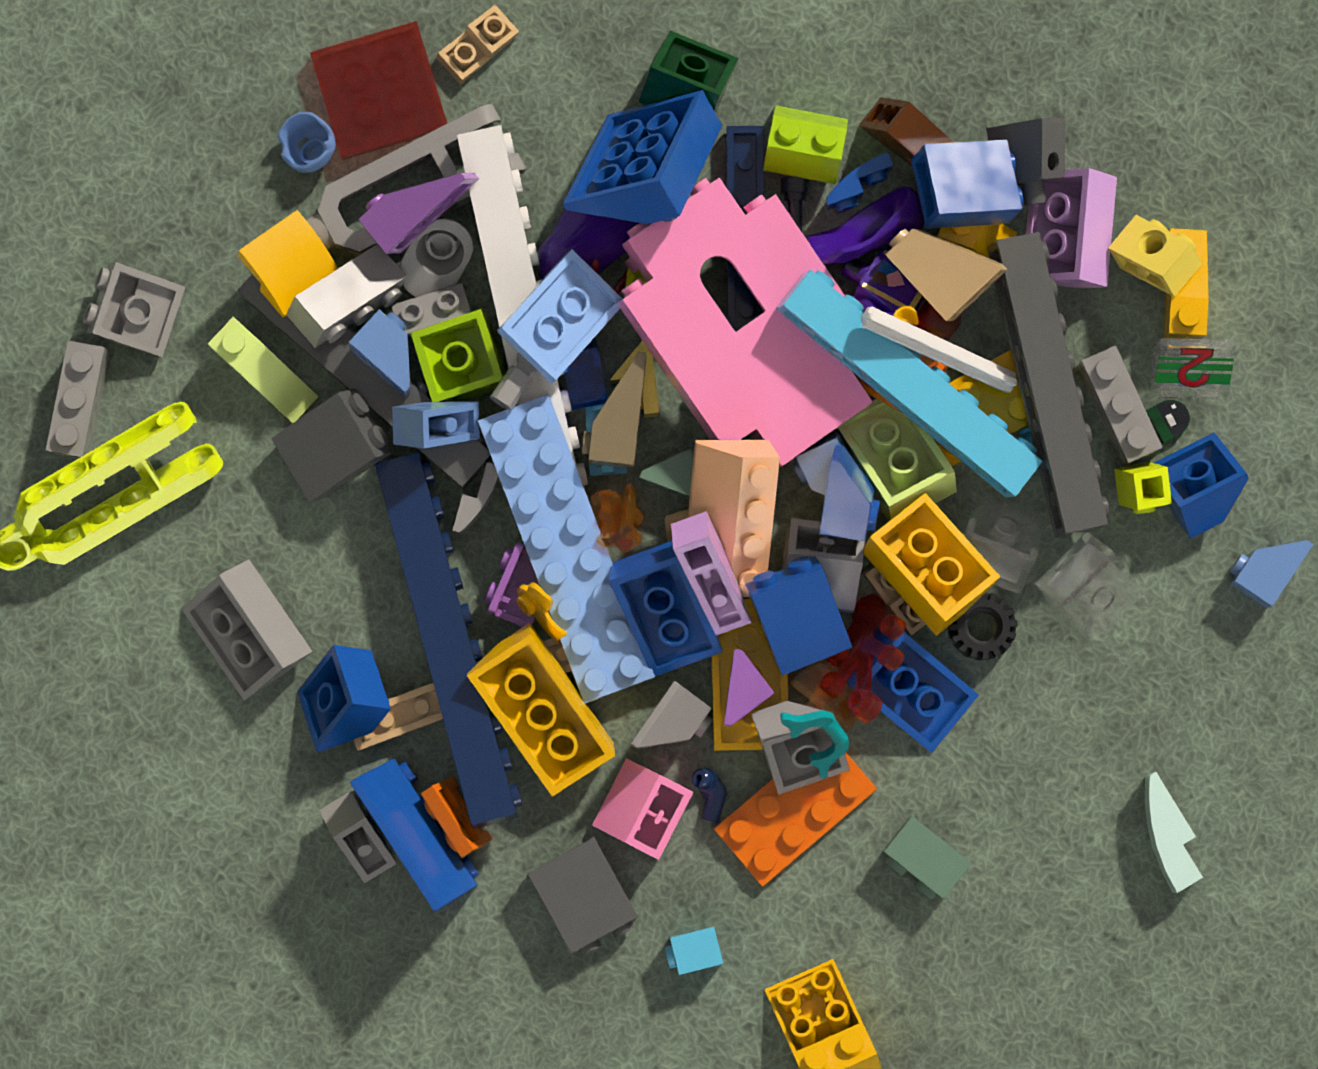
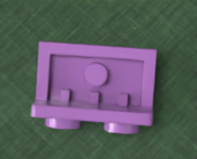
M517 542L514 550L511 548L506 549L499 566L500 569L505 570L499 584L492 582L484 603L490 605L487 611L489 614L522 628L528 623H531L533 626L536 618L534 615L527 616L518 606L516 598L519 597L517 588L522 584L529 585L531 582L539 585L525 546Z

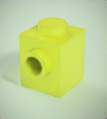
M1144 462L1114 469L1118 504L1120 506L1133 509L1135 514L1154 512L1156 510L1155 507L1172 504L1168 467Z

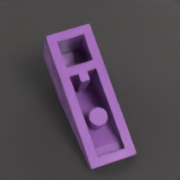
M460 173L385 195L379 194L368 202L365 206L367 212L358 220L386 254L401 253L479 178L475 173Z

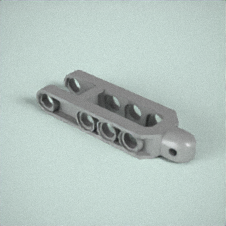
M493 104L481 106L326 185L318 208L319 213L306 219V221L320 238L328 252L339 249L359 256L378 244L366 228L360 231L348 229L338 210L340 202L363 190H366V192L373 190V185L396 173H399L401 176L406 173V168L430 156L435 160L444 178L459 174L447 151L459 146L458 134L481 130L495 122H498V124L501 122ZM518 153L508 156L511 171L518 169L520 176L526 172L527 169ZM469 189L444 213L447 214L470 202Z

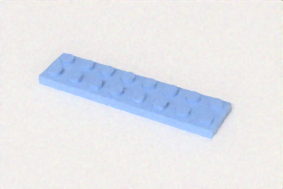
M549 394L515 406L512 411L507 409L478 420L539 585L553 600L552 608L549 610L551 617L560 628L567 632V635L560 640L583 702L588 703L654 678L653 670L648 668L609 582L610 567L613 564Z

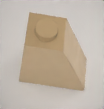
M907 229L902 230L890 241L889 245L892 249L886 254L891 262L945 321H954L1008 270L997 261L920 229H912L910 232Z

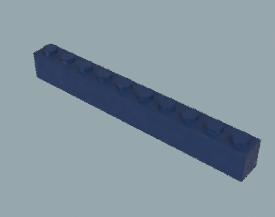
M419 452L376 463V471L471 825L474 829L517 818L516 807L523 805L517 784L510 785L506 771L513 768L507 747L500 749L496 735L503 733L501 724L493 712L490 713L488 705L467 677V673L483 657L478 639L470 640L467 626L474 625L468 603L461 605L457 591L464 589L458 567L451 569L448 555L453 554L454 550L449 532L441 533L438 519L445 517L439 496L432 498L428 484L435 482L430 462H422Z

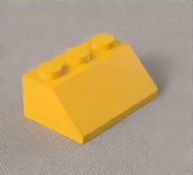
M926 493L871 535L864 547V555L936 636L962 616L1000 579V575Z

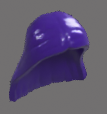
M906 186L899 187L858 211L840 226L809 235L808 242L824 266L852 261L875 249L888 246L890 241L904 229H907L908 232L912 229H923L925 222L919 194L912 188Z
M564 208L556 226L540 246L537 253L539 277L544 279L570 250H573L590 267L593 260L598 259L600 265L597 274L599 275L616 259L626 253L622 244L630 239L626 232L639 223L568 211Z

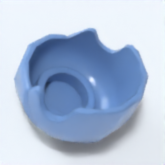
M298 112L286 119L278 131L277 138L281 143L283 151L281 156L292 169L300 173L316 172L331 161L336 148L334 133L330 126L314 113ZM307 137L309 140L299 150V141ZM314 146L313 149L307 154L309 148Z

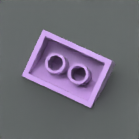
M1090 168L1065 170L1063 178L1044 181L1046 203L1028 205L1026 234L1039 232L1041 241L1047 244L1049 250L1048 271L1050 278H1054L1057 286L1072 288H1101L1108 286L1110 250L1108 247L1112 241L1117 177Z

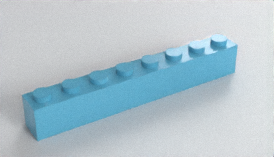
M812 270L802 273L775 309L1005 498L1016 497L1043 462L1035 455L1037 449L1021 437L1015 439L1006 431L1008 425L994 414L986 415L978 408L980 403L973 395L965 390L957 391L949 384L951 379L945 372L935 366L929 368L920 360L922 357L920 353L863 328L862 321L860 320L863 314V305L854 297L848 294L843 297L833 288L835 285L834 281L819 270L815 273Z

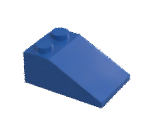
M672 541L612 562L613 566L610 567L609 582L648 668L653 670L654 676L723 652L719 637L715 635L673 550Z
M884 619L838 676L931 753L979 696V694L909 635L887 619Z

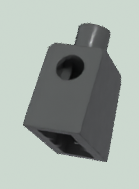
M1065 117L1040 118L986 128L989 141H1008L1010 153L1014 155L1016 162L1014 172L1017 185H1022L1024 206L1046 203L1044 181L1060 179L1065 174Z

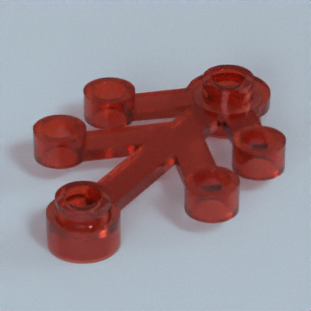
M876 594L867 595L855 604L852 615L853 623L848 628L847 634L851 645L854 644L858 637L859 642L849 656V649L824 659L835 667L841 664L842 666L837 672H828L820 683V688L831 697H837L843 692L846 682L857 668L856 690L849 695L847 706L850 714L863 723L874 720L882 708L881 698L871 691L873 656L878 658V662L889 671L896 670L904 660V653L892 644L884 645L874 638V631L879 627L881 633L891 640L898 639L906 628L905 621L897 615H887L888 610L884 605L883 599Z

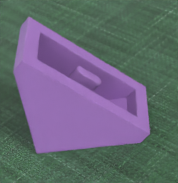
M734 649L723 723V726L729 727L774 694L743 650Z

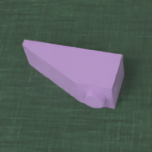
M705 511L672 523L673 550L715 635L717 636L750 624V615L721 540L707 512Z

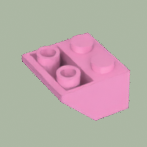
M626 758L592 826L659 860L693 791Z

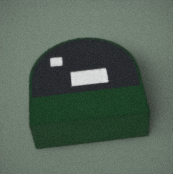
M1165 400L1146 410L1162 444L1181 435L1187 429L1190 422L1188 409L1177 400Z

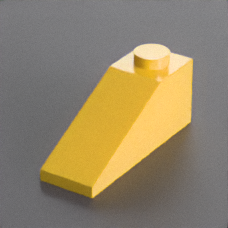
M1170 228L1169 232L1175 235L1182 233L1196 244L1195 251L1202 265L1175 297L1166 293L1163 339L1201 341L1207 336L1208 318L1207 231Z

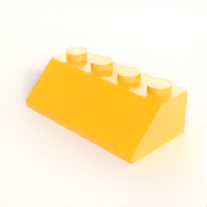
M528 623L499 642L467 673L469 680L552 797L615 756L614 742L589 706L583 702L582 696L531 623Z

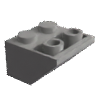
M791 518L785 533L782 569L787 568L788 564L797 558H812L816 556L823 567L839 612L853 613L863 565L865 541L819 534L821 522Z

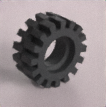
M985 593L962 616L949 625L948 634L953 641V646L962 655L974 660H990L1000 656L1009 649L1017 634L1016 627H1018V624L1014 617L1015 612L1013 608L1009 607L1008 602L1004 598L997 597V594ZM986 612L994 617L997 630L990 640L979 641L969 633L968 622L973 614Z

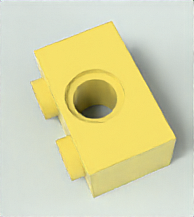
M1138 215L1133 217L1108 247L1120 269L1173 297L1179 293L1202 265L1195 251L1196 244L1188 236L1182 233L1175 235L1169 232L1159 221L1151 219L1149 222Z

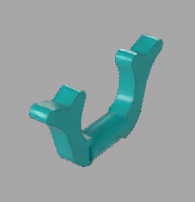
M823 710L803 715H791L785 712L780 714L781 723L789 728L792 738H797L804 730L817 726L825 729L833 741L832 746L822 752L811 753L809 759L812 766L818 767L820 778H826L830 766L845 754L849 748L847 733L837 722L834 714Z

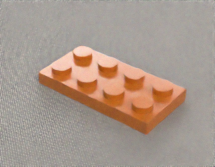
M847 753L845 755L849 771L778 795L772 779L714 828L715 832L762 887L877 790Z

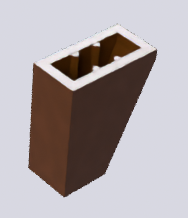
M880 97L859 124L860 128L911 166V159L924 144L955 143L908 101Z

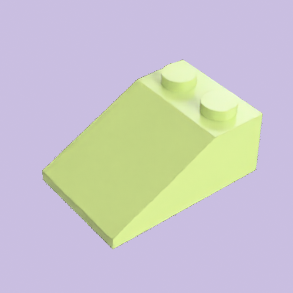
M874 399L873 403L836 428L851 457L875 488L873 498L880 501L879 508L888 521L892 520L924 493L934 503H937L957 492L955 471L934 439L906 415L882 401Z

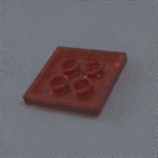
M417 21L310 52L342 160L420 138L447 124Z

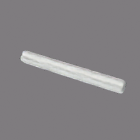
M867 307L861 315L860 320L862 321L863 328L1000 391L1009 393L1017 385L1018 380L1016 379L1015 372L879 309Z

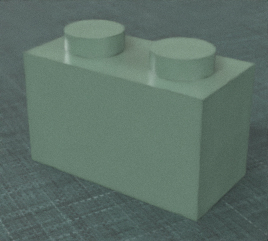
M913 816L907 819L882 851L888 856L884 863L900 876H903L907 871L918 881L914 887L930 900L935 895L940 899H944L972 864Z

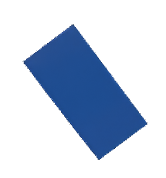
M889 152L865 162L843 178L826 198L825 206L827 211L836 208L838 213H842L858 206L857 200L861 199L864 193L861 182L865 181L867 186H873L887 180L886 173L891 172L893 168Z

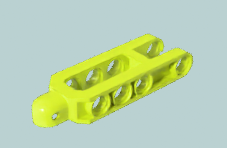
M177 402L163 408L22 491L13 516L15 521L0 530V568L6 571H15L37 558L49 563L65 565L214 477L221 470L223 460L211 444L197 446L156 471L147 459L171 445V440L187 431L193 423H197L196 417L185 402ZM129 465L131 467L134 466L142 478L56 530L44 529L39 521L40 517L62 504H65V506L71 504V499L96 484L98 487L105 484L104 480Z

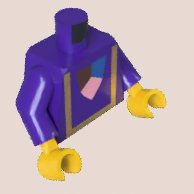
M880 250L871 266L858 258L847 262L841 275L859 284L854 298L863 305V313L867 307H874L909 324H919L916 312L925 298L886 256L890 250Z

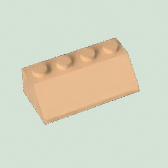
M695 440L688 518L705 511L707 512L721 540L742 597H750L745 584L752 582L756 575L768 571L780 457L769 440Z

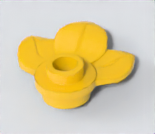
M531 582L529 585L522 584L517 588L519 595L516 598L517 604L527 616L534 615L544 631L556 641L567 635V632L560 628L550 617L548 611L552 608L553 600L538 584Z

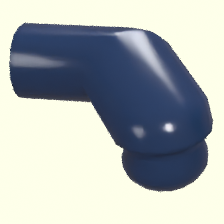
M709 768L697 769L692 775V783L706 800L701 819L719 823L727 789L716 772Z

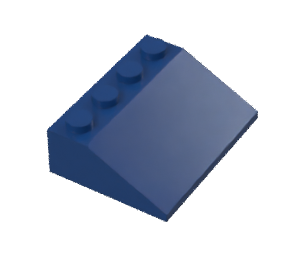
M703 90L608 114L563 202L565 209L644 224L662 220L669 222L679 217L722 127Z
M393 758L350 781V784L434 912L439 911L478 886L474 878L480 874L468 856L461 859L458 853L453 851L447 844L445 831L428 814L424 805V798L418 794L412 785L418 779L405 761L399 765L397 760Z

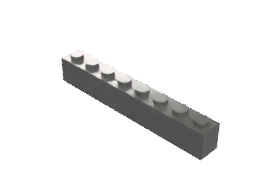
M1039 232L996 240L987 247L989 259L1003 264L1008 269L995 281L1032 443L1037 449L1035 455L1043 461L1038 468L1054 536L1058 538L1099 529L1108 525L1107 518H1109L1110 509L1105 496L1101 495L1099 487L1101 470L1097 460H1093L1091 453L1092 432L1088 423H1084L1081 409L1084 406L1083 394L1078 386L1076 387L1074 381L1075 360L1072 352L1067 350L1065 343L1066 322L1063 315L1059 314L1057 309L1058 288L1054 278H1050L1047 266L1049 250L1047 244L1041 241Z
M253 274L237 290L242 298L348 390L355 388L357 393L365 398L369 408L392 428V407L432 402L428 388L420 381L415 386L410 382V395L406 399L403 398L350 351L349 341L356 334L348 327L346 332L335 342L329 343L325 341L314 348L288 316L282 318L260 292L261 284ZM481 434L480 439L424 449L416 448L463 490L486 466L487 462L492 459L484 436Z

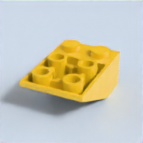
M834 959L764 989L799 1069H882L877 1052Z

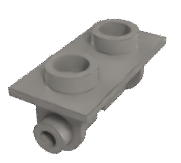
M462 283L391 305L393 314L400 318L407 326L404 331L408 334L409 338H411V332L471 312Z

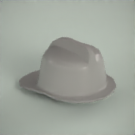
M445 218L436 219L409 245L400 265V269L407 276L403 283L405 289L413 296L419 297L456 285L474 249L473 239L468 230L459 222Z

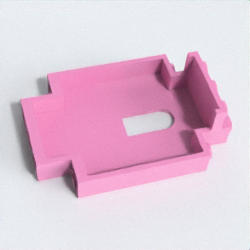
M720 177L711 184L705 178L694 185L690 193L691 197L687 200L679 217L669 222L662 220L651 225L639 223L626 232L630 239L622 244L630 258L625 263L632 274L639 270L647 283L644 284L639 278L623 289L622 293L625 298L617 304L710 440H741L751 433L755 440L770 441L780 457L779 467H781L873 403V401L850 369L775 309L802 273L812 270L814 273L819 270L834 281L835 285L833 288L843 297L845 296L777 195H773L768 200H765L763 195H760L743 207L747 212L745 215ZM722 257L727 259L734 266L764 310V313L736 332L701 282L700 270L703 263L709 258Z

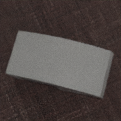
M487 462L477 498L462 494L452 530L454 534L462 535L487 507L500 479L494 464Z

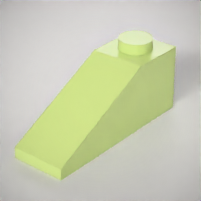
M234 317L208 343L214 352L292 423L296 422L319 398L316 393Z

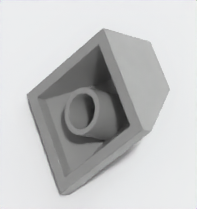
M674 681L632 741L631 746L640 750L689 741L694 734L701 738L713 721L712 718L707 716L711 707Z
M784 701L751 713L778 795L823 780L820 778L818 767L811 765L809 755L822 752L833 744L825 729L817 726L804 730L797 738H792L789 728L782 725L780 714L785 712L791 715H803L820 711L821 709ZM845 754L830 766L826 778L850 770Z

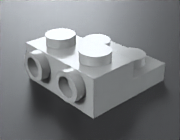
M117 262L109 263L107 269L102 267L97 275L94 286L95 289L100 290L96 304L89 303L83 317V324L88 325L86 334L162 358L185 287Z

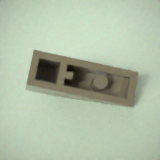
M638 352L593 421L592 432L584 431L582 454H589V464L634 469L647 358L646 352Z

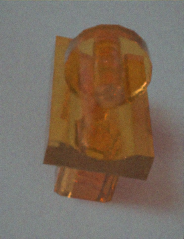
M630 483L624 487L620 495L611 490H600L591 496L590 505L594 516L599 519L598 527L601 532L597 536V543L603 549L614 543L623 553H627L641 543L642 534L636 527L643 521L644 512L636 505L637 490Z

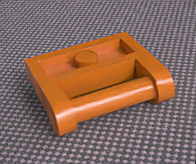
M451 776L422 792L421 795L425 800L424 805L428 814L433 819L438 820L445 831L447 844L453 851L458 852L462 858L492 841L493 838L488 830L483 831L482 827L478 829L472 827L466 802L456 788L459 784L454 776Z

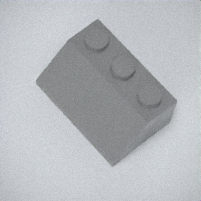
M249 559L218 575L182 608V611L244 701L294 668L312 653L303 636L299 633Z

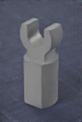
M519 352L516 358L517 366L512 365L509 367L490 396L493 402L510 411L513 410L531 383L532 378L529 375L538 371Z

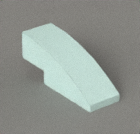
M1152 772L1145 776V809L1148 831L1160 870L1172 893H1178L1203 878L1184 847L1185 843L1196 836L1157 772Z

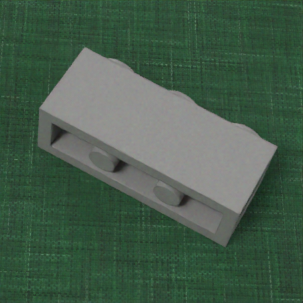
M376 244L296 295L286 315L314 348L325 341L333 343L346 332L347 327L351 324L361 325L373 315L374 310L379 306L383 305L386 308L396 302L402 294L400 289L407 276L389 255L384 252L379 244Z
M67 341L45 450L51 455L77 460L91 451L110 358V352L105 347Z
M1116 345L1081 360L1077 367L1122 466L1125 467L1162 449L1163 447Z

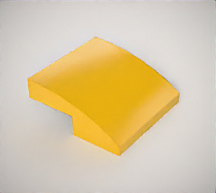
M298 210L241 248L238 252V258L260 282V292L282 318L287 316L286 314L296 295L338 269L320 238Z

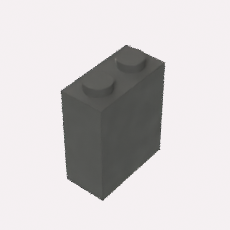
M355 388L336 393L271 438L309 503L329 496L393 453L388 445L386 433L381 427L376 425L369 413L367 401L361 394L357 393Z
M595 837L528 873L571 954L579 950L581 956H584L602 946L599 938L612 932L616 938L635 927L632 920L637 918L638 915Z

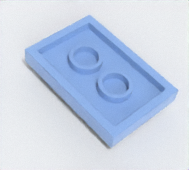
M570 250L499 327L497 332L550 383H553L620 309L617 303L623 298L573 250Z

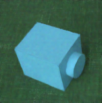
M714 926L670 937L671 945L664 947L669 968L677 967L679 975L723 964Z

